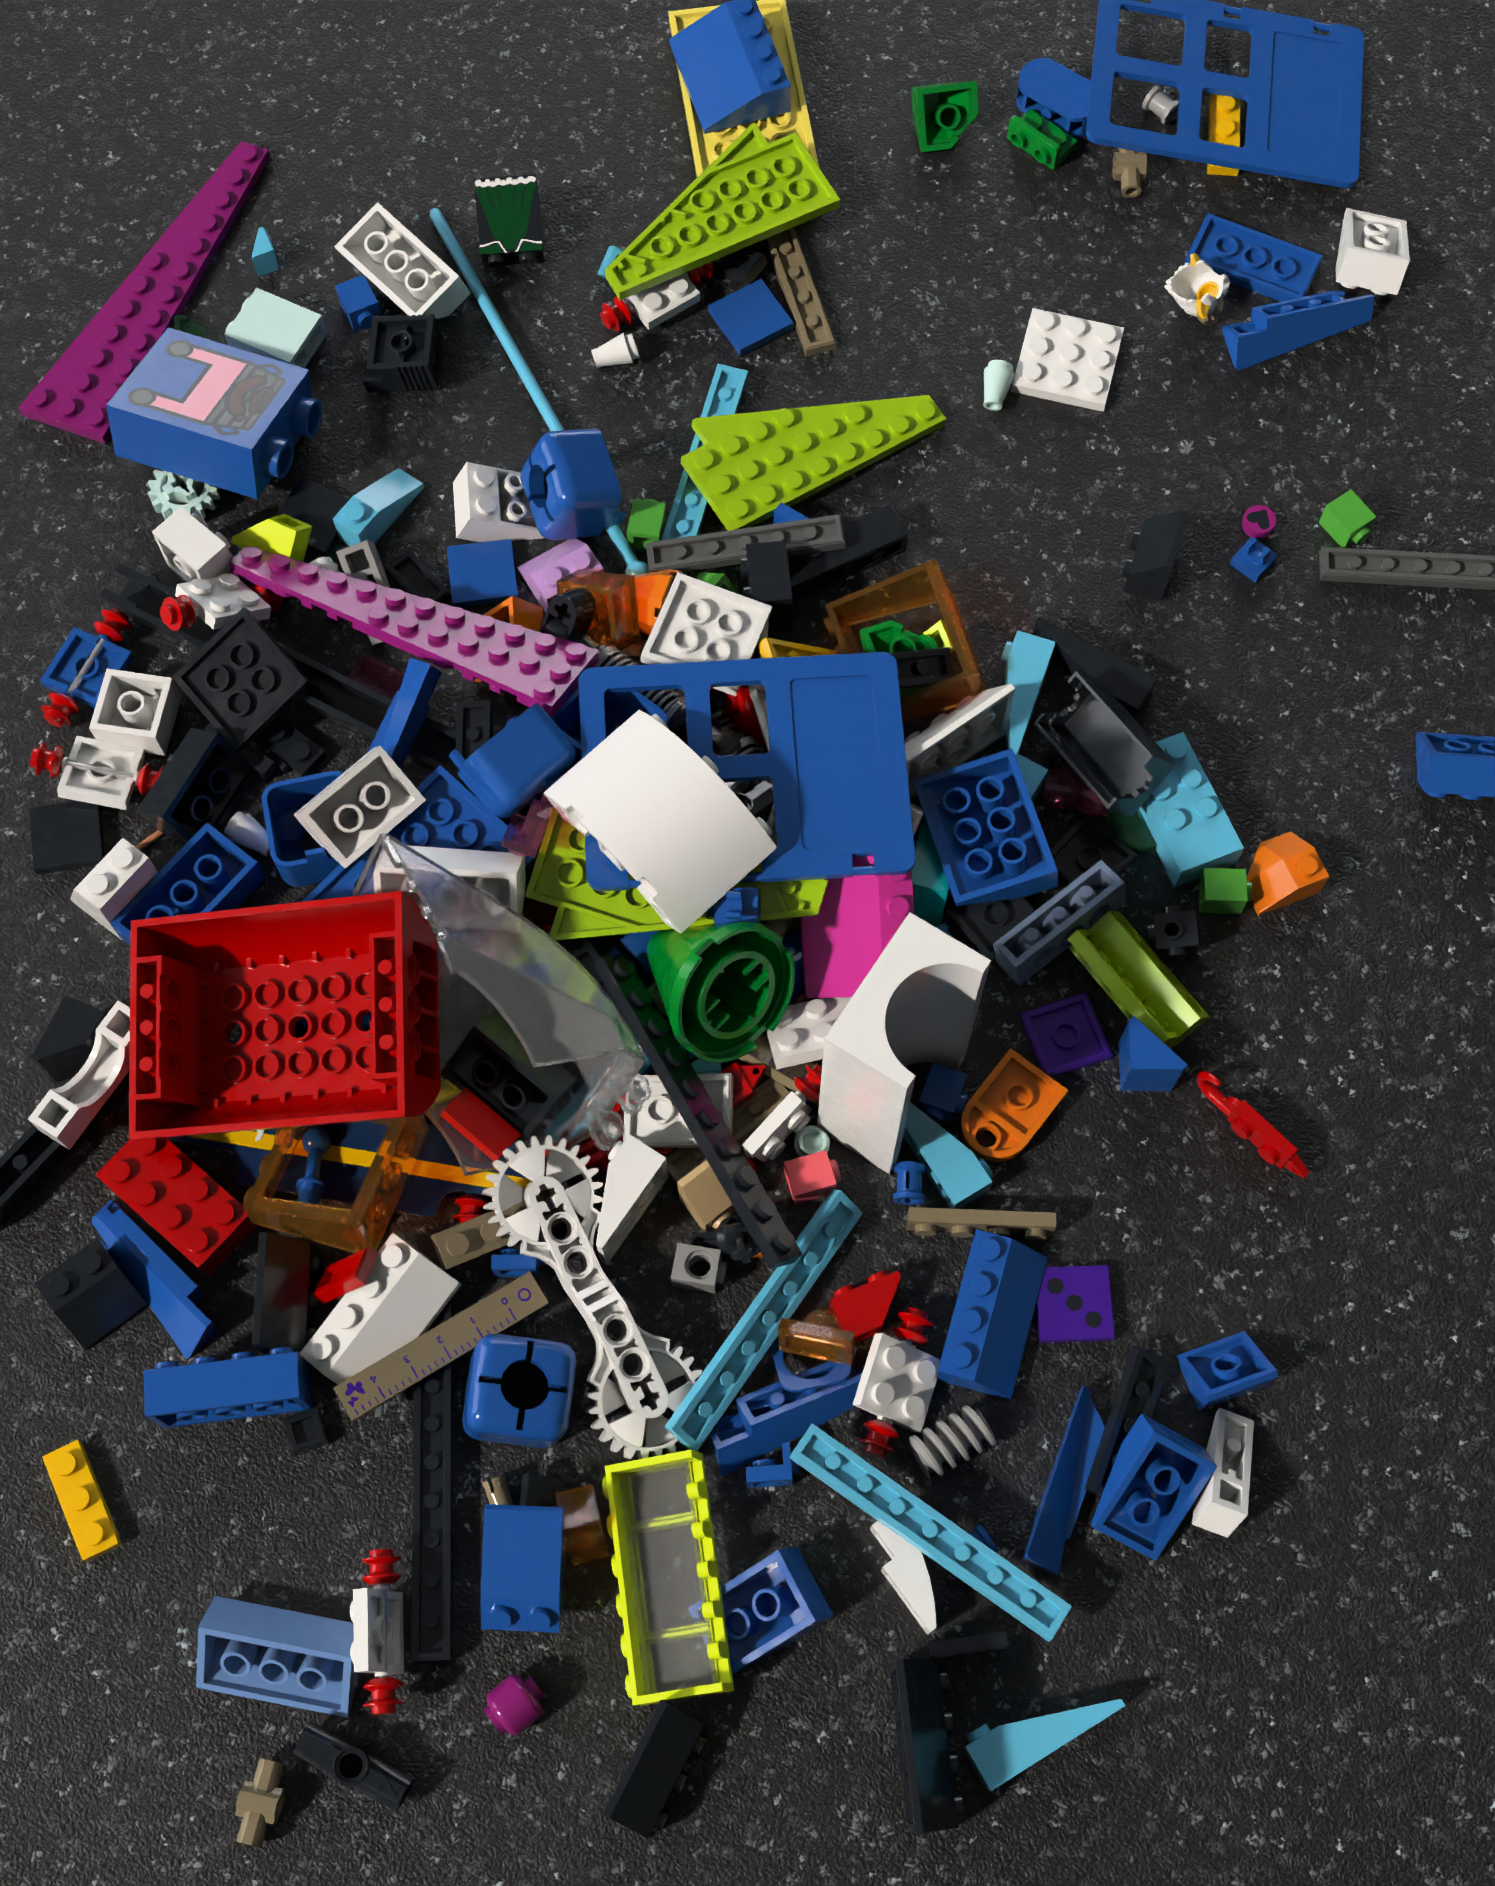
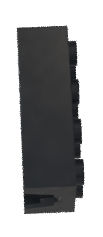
M1075 671L1067 681L1077 692L1073 696V704L1068 708H1064L1060 713H1041L1034 724L1107 809L1132 817L1176 764L1100 680Z

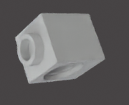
M677 1243L671 1274L672 1287L715 1294L717 1283L724 1284L727 1270V1262L721 1261V1250ZM702 1261L710 1266V1271L700 1277L693 1275L690 1272L691 1266L696 1262Z

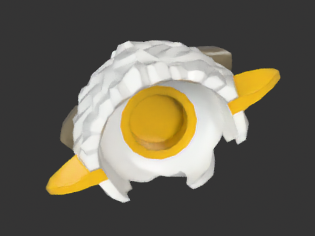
M1193 253L1190 255V263L1180 266L1174 276L1166 280L1167 285L1164 287L1187 314L1196 316L1204 325H1213L1222 316L1224 296L1228 293L1230 281L1228 276L1225 274L1218 275L1209 264L1201 261L1198 255Z

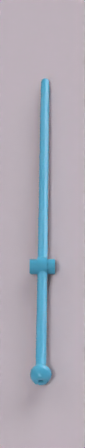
M437 208L431 209L430 218L549 430H564L441 211ZM618 525L606 526V531L627 566L625 570L626 577L649 573V566L637 559Z

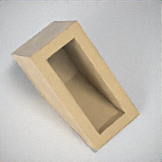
M707 1160L677 1182L679 1201L703 1230L718 1228L722 1220L732 1216L731 1214L735 1212L733 1204Z

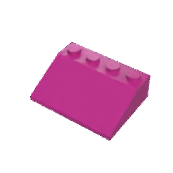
M873 856L852 857L853 867L874 866ZM912 870L903 875H862L850 878L825 879L829 883L819 914L816 916L799 917L805 998L852 997L909 912L914 914Z

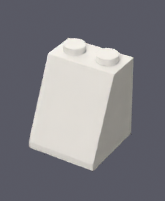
M122 838L73 890L70 900L121 939L110 922L154 878L158 871L149 857Z

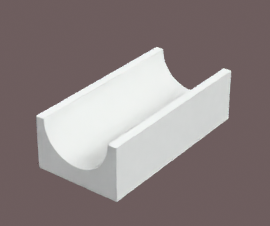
M909 912L824 1038L817 1126L824 1129L830 1138L890 1174L894 1164L898 1161L916 1077L904 1066L920 1062H934L958 1070L965 1059L991 960Z

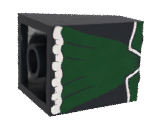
M536 174L474 179L482 261L488 262L492 266L506 264L507 260L519 259L520 263H533L538 261L537 258L544 257L540 195Z

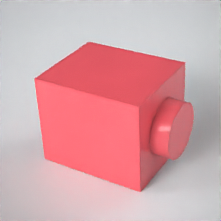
M826 1150L784 1162V1174L794 1205L827 1196L832 1189H836V1181L841 1180L837 1162L835 1159L829 1161Z

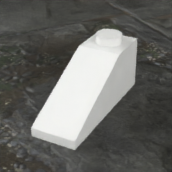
M1222 1408L1216 1411L1206 1452L1216 1463L1217 1467L1194 1501L1192 1525L1228 1538L1247 1517L1254 1420Z

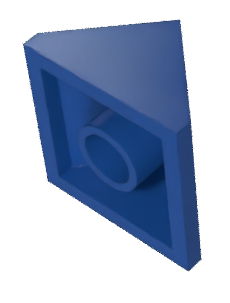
M1135 1016L1128 1021L1118 1042L1120 1091L1171 1092L1176 1087L1188 1065Z
M1245 1331L1176 1355L1177 1362L1198 1411L1266 1387L1278 1377L1275 1367Z

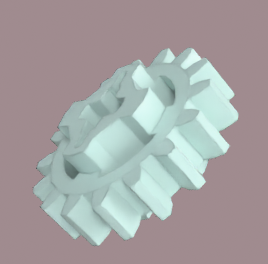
M154 470L153 473L156 480L148 481L151 489L148 492V496L155 511L162 513L165 520L181 506L191 515L195 512L204 519L206 517L204 510L206 508L214 510L215 506L212 500L220 499L217 490L219 487L164 470Z

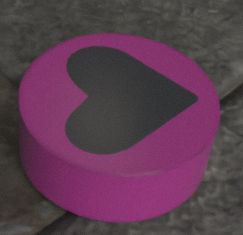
M1255 505L1248 508L1242 519L1243 531L1249 537L1255 539L1268 537L1273 532L1276 524L1274 512L1263 505Z

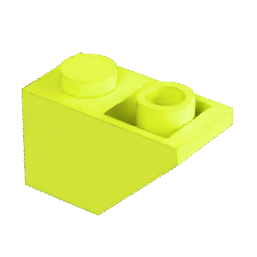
M281 514L268 518L233 536L231 543L242 547V549L245 546L257 547L264 551L284 555L303 562L312 526L286 514Z

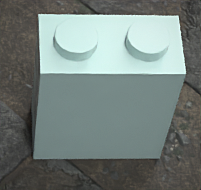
M256 288L250 298L244 301L241 311L235 320L228 324L224 335L229 346L305 368L326 337L327 332L322 315Z

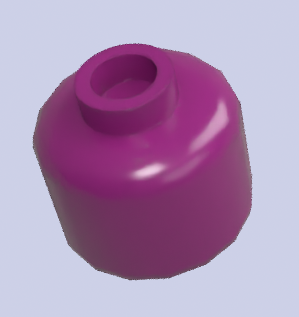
M511 1674L487 1694L486 1701L488 1706L484 1708V1711L502 1735L506 1732L511 1735H518L541 1717L543 1708L539 1700L545 1695L531 1676L524 1681L519 1675Z

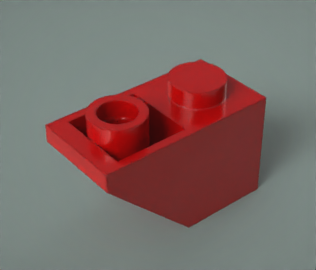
M883 1270L868 1277L867 1284L857 1288L854 1287V1284L846 1285L833 1293L835 1297L830 1299L829 1308L841 1331L846 1347L870 1338L875 1333H881L900 1283L901 1276L899 1271L889 1274L887 1270Z

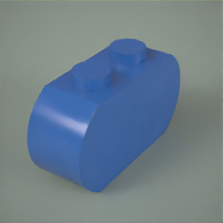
M1050 58L1034 59L1028 62L1020 71L1016 95L1017 107L1024 113L1030 109L1034 110L1075 139L1086 137L1091 80L1080 76Z

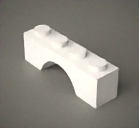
M120 1001L115 1003L96 1028L94 1046L83 1067L65 1085L56 1089H50L28 1118L39 1131L69 1150L129 1071L130 1008Z

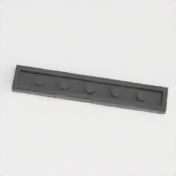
M841 514L646 543L649 573L667 569L689 572L740 564V557H746V544L786 540L788 557L845 549Z
M1323 546L1319 551L1320 581L1495 590V556Z

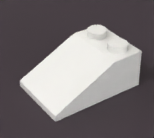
M1346 208L1336 262V282L1351 289L1357 287L1370 289L1378 295H1387L1388 293L1397 295L1410 262L1407 222L1405 220Z
M631 1134L624 1143L618 1141L608 1156L610 1162L608 1164L596 1240L600 1261L605 1265L612 1259L669 1178L666 1157Z

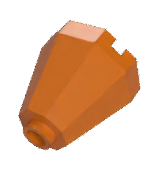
M667 569L615 579L611 582V585L606 587L604 602L612 615L650 636L677 572L683 573L682 571Z

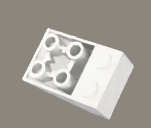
M466 462L453 482L456 538L475 542L503 539L520 541L544 538L538 531L530 504L521 482V472Z

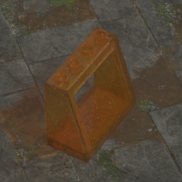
M936 558L825 604L829 617L824 618L826 627L831 637L836 635L839 644L834 646L836 654L860 653L850 625L934 603L939 604L963 672L901 697L903 723L956 709L957 705L965 697L970 695L974 697L983 690L988 689L953 592Z
M421 1114L412 1118L369 1121L387 1126L388 1129L351 1210L272 1198L306 1126L278 1128L274 1137V1145L269 1155H266L261 1161L259 1176L254 1186L250 1187L245 1194L244 1209L253 1224L352 1253L367 1247L376 1252L430 1132L424 1115Z

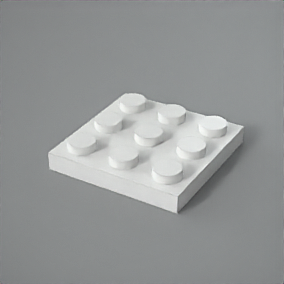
M1032 308L1011 392L1104 412L1124 327Z
M677 572L642 651L640 662L649 665L752 659L771 615L772 606ZM740 686L713 688L737 696Z

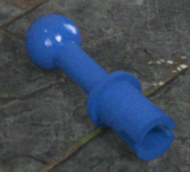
M313 1127L307 1130L302 1138L303 1148L308 1155L305 1177L299 1179L296 1183V1190L299 1194L295 1216L307 1223L315 1222L319 1219L320 1199L326 1190V1184L319 1178L322 1154L329 1150L331 1136L321 1127Z

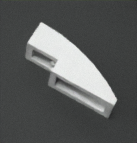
M876 1521L870 1530L892 1559L882 1567L881 1572L925 1633L929 1635L936 1629V1611L931 1580L922 1552L882 1523Z

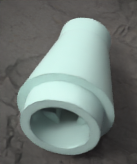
M992 360L988 363V367L984 369L983 406L986 409L994 411L1002 409L1003 401L1015 377L1013 366L1007 361Z

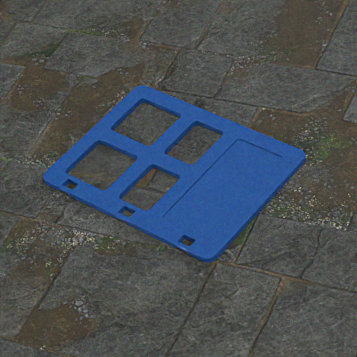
M1099 0L1086 137L1092 143L1340 188H1351L1356 184L1359 177L1364 35L1358 28L1334 23L1330 25L1314 22L1312 19L1246 7L1226 6L1224 3L1207 0H1150V3L1134 0ZM1125 9L1184 21L1182 65L1177 66L1119 55L1116 52L1120 10ZM1224 13L1240 16L1239 20L1224 17ZM1207 25L1246 31L1251 34L1248 78L1210 72L1204 68ZM1319 30L1329 32V36L1313 33V31ZM1121 77L1176 87L1180 92L1176 135L1112 124L1110 122L1113 78ZM1202 93L1231 96L1247 102L1244 147L1219 144L1200 139Z
M874 652L592 667L585 669L580 674L579 702L582 759L606 739L604 702L606 694L611 692L681 689L685 693L688 746L700 758L704 755L710 758L719 770L717 775L724 782L768 780L771 782L777 848L762 861V872L748 873L737 884L754 881L779 882L850 878L862 875H903L913 869L915 864V848L896 659L891 654ZM762 685L766 693L769 751L764 754L717 756L713 752L710 690L713 687ZM591 834L588 837L585 836L587 882L592 889L596 891L629 890V888H637L642 884L639 880L629 879L626 869L621 872L600 850L598 841ZM873 856L874 866L853 867L852 857Z

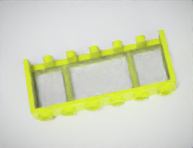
M686 1450L605 1466L606 1476L603 1477L602 1488L605 1498L609 1500L610 1515L607 1517V1530L609 1536L613 1539L615 1554L611 1558V1566L614 1576L618 1578L619 1584L616 1608L619 1616L623 1619L624 1634L621 1635V1650L628 1661L629 1674L626 1675L625 1686L628 1697L632 1698V1704L646 1706L659 1703L660 1700L668 1702L734 1691L703 1453Z

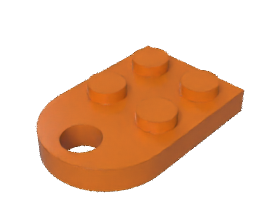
M1010 1048L966 1104L960 1121L963 1141L975 1155L982 1159L994 1162L1010 1160L1026 1148L1065 1098L1069 1090ZM982 1130L990 1131L994 1134L996 1143L990 1147L981 1146L976 1140V1134Z

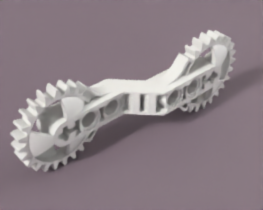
M551 1135L544 1137L542 1145L539 1144L536 1136L530 1137L529 1148L521 1140L516 1142L515 1148L517 1153L515 1154L509 1149L502 1151L506 1162L493 1161V1166L499 1172L498 1174H487L485 1177L494 1185L492 1188L482 1191L483 1194L492 1196V1202L485 1204L483 1209L494 1210L495 1215L488 1220V1223L499 1222L501 1224L496 1236L499 1237L508 1233L510 1237L507 1246L512 1247L520 1241V1254L538 1258L555 1270L563 1289L586 1321L595 1340L596 1354L594 1364L586 1381L594 1385L596 1390L585 1393V1397L595 1400V1405L587 1408L586 1413L597 1414L598 1418L590 1425L591 1428L604 1429L599 1437L601 1442L613 1439L610 1447L612 1452H618L625 1446L624 1458L631 1459L636 1450L638 1459L648 1458L649 1451H651L653 1457L662 1455V1449H665L668 1454L675 1453L674 1443L677 1442L682 1446L684 1445L664 1427L669 1419L661 1414L665 1412L667 1407L674 1412L695 1384V1379L703 1373L702 1370L689 1369L694 1361L693 1356L680 1359L683 1347L676 1346L669 1352L670 1339L655 1336L642 1330L635 1323L625 1301L603 1272L593 1248L594 1234L601 1212L593 1208V1204L603 1202L602 1197L594 1195V1190L602 1187L603 1183L592 1182L591 1177L599 1171L598 1168L587 1170L585 1167L591 1157L588 1155L578 1159L576 1157L579 1151L578 1145L573 1146L568 1151L565 1150L566 1139L564 1138L560 1139L556 1146H553ZM545 1150L549 1151L546 1166V1176H544ZM510 1167L531 1180V1182L525 1188H522L504 1173ZM580 1173L582 1174L583 1181L564 1190L562 1182ZM540 1189L542 1191L547 1189L550 1191L551 1196L546 1199L547 1203L536 1200V1195L540 1193ZM523 1202L526 1209L504 1218L502 1211ZM549 1208H559L560 1212L544 1218L543 1213L550 1211ZM576 1213L582 1217L580 1221ZM556 1219L564 1221L567 1225V1234L562 1240L555 1238L551 1232V1225ZM573 1252L579 1254L583 1260V1267L578 1273L571 1272L567 1266V1259ZM614 1319L622 1326V1334L616 1341L611 1340L606 1333L608 1323ZM628 1354L635 1355L638 1360V1368L632 1375L626 1374L622 1366L623 1360ZM609 1374H611L614 1381L608 1378ZM685 1375L687 1383L668 1393L665 1383ZM640 1381L639 1383L641 1387L635 1385L631 1386L630 1384L631 1382ZM642 1389L645 1392L653 1393V1397L649 1399L650 1407L640 1404V1400L644 1398ZM625 1404L630 1414L608 1423L605 1415ZM645 1431V1446H642Z

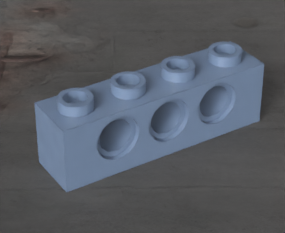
M1100 860L993 944L997 963L1020 986L1070 947L1072 944L1068 938L1076 930H1089L1108 911H1116L1126 903L1125 882Z

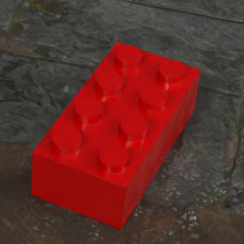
M167 1138L129 1140L95 1174L112 1192L208 1278L260 1224L250 1211Z

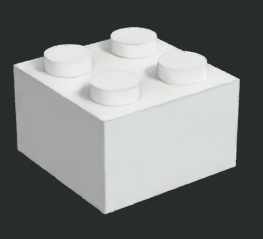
M181 506L152 531L167 565L186 582H191L194 579L217 577L222 574H231L229 561L234 556L229 551L230 543L220 532L212 533L208 529L207 523L197 513L194 512L191 515Z
M107 668L89 729L96 740L142 748L144 753L165 756L182 696L173 678Z

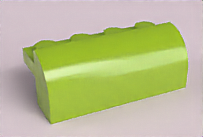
M1108 911L1089 930H1076L1068 938L1072 944L1069 947L1071 952L1129 1020L1135 1016L1170 1049L1189 1036L1210 1017L1120 911Z

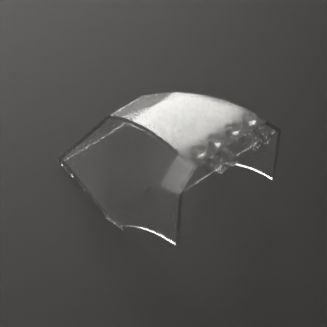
M387 833L380 834L351 896L402 891L416 902L421 909L424 919L428 920L438 943L440 1072L473 1026L493 1009H496L508 1022L520 1040L533 1068L559 1063L577 1078L559 1104L530 1137L536 1136L539 1144L542 1145L544 1137L551 1135L553 1146H556L557 1142L564 1138L566 1139L565 1150L592 1137L595 1141L594 1144L600 1150L609 1151V1149L615 1146L617 1138L622 1136L625 1130L621 1115L612 1111L615 1104L618 1102L621 1105L620 1108L626 1114L635 1115V1113L642 1109L643 1102L650 1098L652 1092L650 1091L651 1088L647 1078L638 1074L645 1063L643 1049L637 1043L631 1028L615 1003L597 980L574 956L531 921ZM369 1014L367 1016V1021L369 1025L370 1021H372V1014ZM441 1074V1090L434 1103L424 1113L446 1139L465 1176L497 1170L492 1164L493 1160L440 1116L442 1111L461 1092ZM529 1138L524 1142L527 1148H529ZM514 1143L509 1148V1150L516 1154L517 1152ZM545 1150V1160L548 1159V1153H549V1151H546V1150ZM502 1156L499 1161L505 1163L506 1159Z

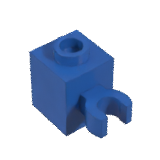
M731 888L708 909V916L714 917V924L717 925L737 922L761 924V889Z

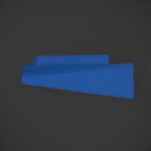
M1330 291L1251 308L1252 322L1224 325L1222 329L1234 368L1238 371L1369 322L1372 319L1374 296L1367 294L1346 299V292Z
M410 658L400 691L397 690L368 752L374 747L381 746L400 769L402 768L431 708L427 703L442 672L429 663Z
M111 1199L93 1216L92 1224L184 1357L187 1359L193 1357L220 1330L196 1306L206 1293Z
M837 1358L796 1374V1376L805 1379L822 1377L834 1368ZM851 1366L850 1376L844 1382L794 1393L785 1390L780 1382H776L735 1399L736 1408L739 1413L721 1417L707 1436L720 1474L725 1476L782 1446V1442L791 1441L805 1434L811 1424L818 1427L856 1407L852 1404L863 1370Z
M1082 1386L1079 1390L1021 1562L1058 1576L1060 1571L1065 1540L1068 1541L1071 1537L1086 1493L1085 1486L1105 1429L1090 1397L1089 1388L1086 1386Z

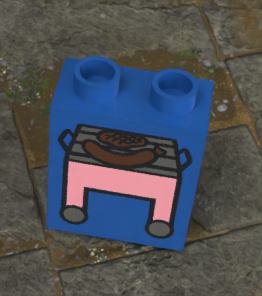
M169 327L106 404L116 456L254 499L259 498L273 476L282 479L287 475L293 462L295 445L302 436L312 438L315 435L322 417L321 402L311 397L310 373L308 369Z

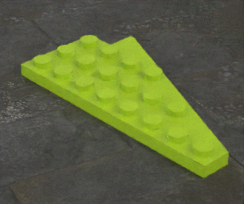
M753 123L605 269V277L618 299H625L835 210L840 206V198L796 132L768 143L757 125Z
M929 395L695 418L692 420V428L704 445L681 456L680 464L728 531L750 528L774 516V511L781 502L789 507L945 426L946 417Z
M553 806L525 897L558 907L548 939L558 941L672 930L673 928L663 922L637 888L618 891H596L589 886L586 876L585 835L565 821ZM762 862L749 873L762 872ZM628 873L629 879H634V878ZM825 879L779 882L754 881L741 882V884H736L733 888L761 889V921L818 915L829 881ZM707 910L688 928L717 924H714V917L708 916Z

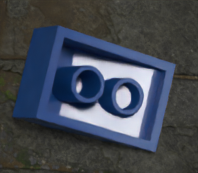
M1141 1413L1120 1446L1091 1525L1094 1529L1156 1561L1215 1471L1217 1465L1202 1446Z
M485 1504L480 1597L481 1630L560 1632L564 1607V1507Z
M797 1546L775 1551L721 1586L732 1675L797 1640L834 1617ZM702 1599L688 1608L696 1624L705 1622L702 1613ZM707 1635L702 1636L703 1639H704V1641H705V1643H706V1645H707V1644H708Z

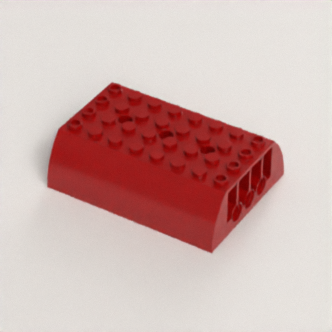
M395 891L131 920L129 1140L412 1118L426 1112L436 1100L441 1090L438 943L424 913L406 893ZM371 1012L370 1030L364 1031L362 1019L367 1013ZM305 1018L308 1022V1030L304 1036L298 1038L295 1033V1026L299 1020ZM240 1025L242 1036L238 1042L233 1044L230 1041V1031L234 1026Z

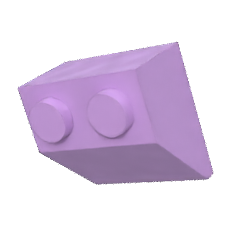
M568 539L517 567L518 573L545 612H547L552 598L576 587H583L589 590L592 595L606 589L604 568L588 545L577 539Z

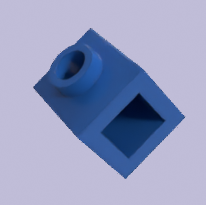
M933 1062L919 1100L918 1109L936 1123H943V1121L951 1123L954 1112L962 1113L968 1094L962 1092L967 1074Z

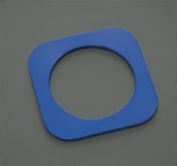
M820 1322L781 1331L770 1346L779 1382L789 1392L798 1393L842 1383L850 1376L851 1364L840 1329L833 1323ZM806 1335H816L827 1339L834 1345L838 1355L834 1368L828 1374L815 1379L800 1378L792 1374L785 1366L783 1360L785 1349L792 1341Z

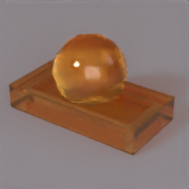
M815 1309L808 1313L804 1322L781 1318L778 1326L779 1350L852 1365L855 1356L854 1332L840 1330L839 1322L833 1312L826 1309Z

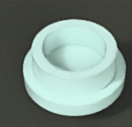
M814 1125L806 1126L796 1134L794 1148L799 1157L824 1150L828 1153L830 1138L824 1129Z

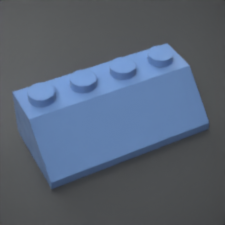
M214 1596L198 1626L196 1688L348 1718L359 1672H354V1664L350 1656L351 1644L354 1641L353 1623Z

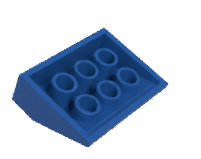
M732 0L725 2L669 39V45L704 134L791 111V85L756 0Z
M1013 748L913 780V785L956 906L1021 898L1058 886V870Z

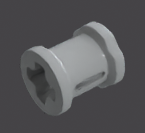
M1156 85L1146 95L1142 108L1145 111L1151 110L1161 118V123L1164 126H1168L1178 116L1179 100L1174 101L1163 92L1162 86Z

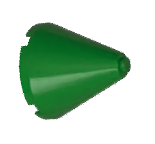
M737 922L690 927L681 934L674 929L662 930L651 937L646 948L647 958L673 1033L686 1050L708 1062H728L743 1057L756 1049L758 1046L753 1042L766 1028L772 1032L775 1030L787 1010L795 980V966L792 953L785 950L782 943L783 938L777 933L758 923Z

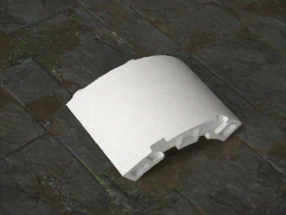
M641 710L634 713L544 792L545 796L565 821L586 837L590 834L594 836L598 841L600 850L621 872L626 869L636 881L639 880L642 883L637 887V890L653 907L663 922L680 934L777 848L769 837L772 834L771 828L760 817L755 818L735 793L717 775L719 770L713 761L705 755L700 758L688 745L668 729L665 722L657 714L649 716Z

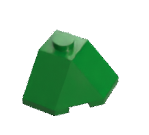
M977 81L937 83L911 87L913 120L920 152L951 149L965 128L979 114Z
M892 620L860 629L864 653L937 649L938 646L934 638L923 633L919 636L903 629L904 625ZM924 686L900 689V699L913 695Z

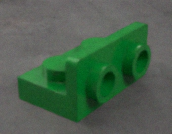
M1032 109L1027 111L1021 118L1013 115L1009 120L1007 139L1053 171L1076 149L1078 140Z

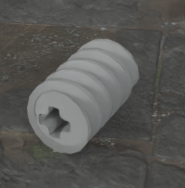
M967 1405L961 1408L962 1418L955 1413H951L948 1416L949 1426L941 1420L935 1423L936 1434L929 1428L923 1429V1441L915 1435L909 1438L911 1450L928 1479H930V1469H933L940 1476L944 1475L942 1466L944 1461L953 1469L956 1468V1454H959L966 1461L970 1460L968 1451L970 1446L979 1454L982 1453V1439H985L992 1446L996 1445L992 1430L976 1407L974 1411Z

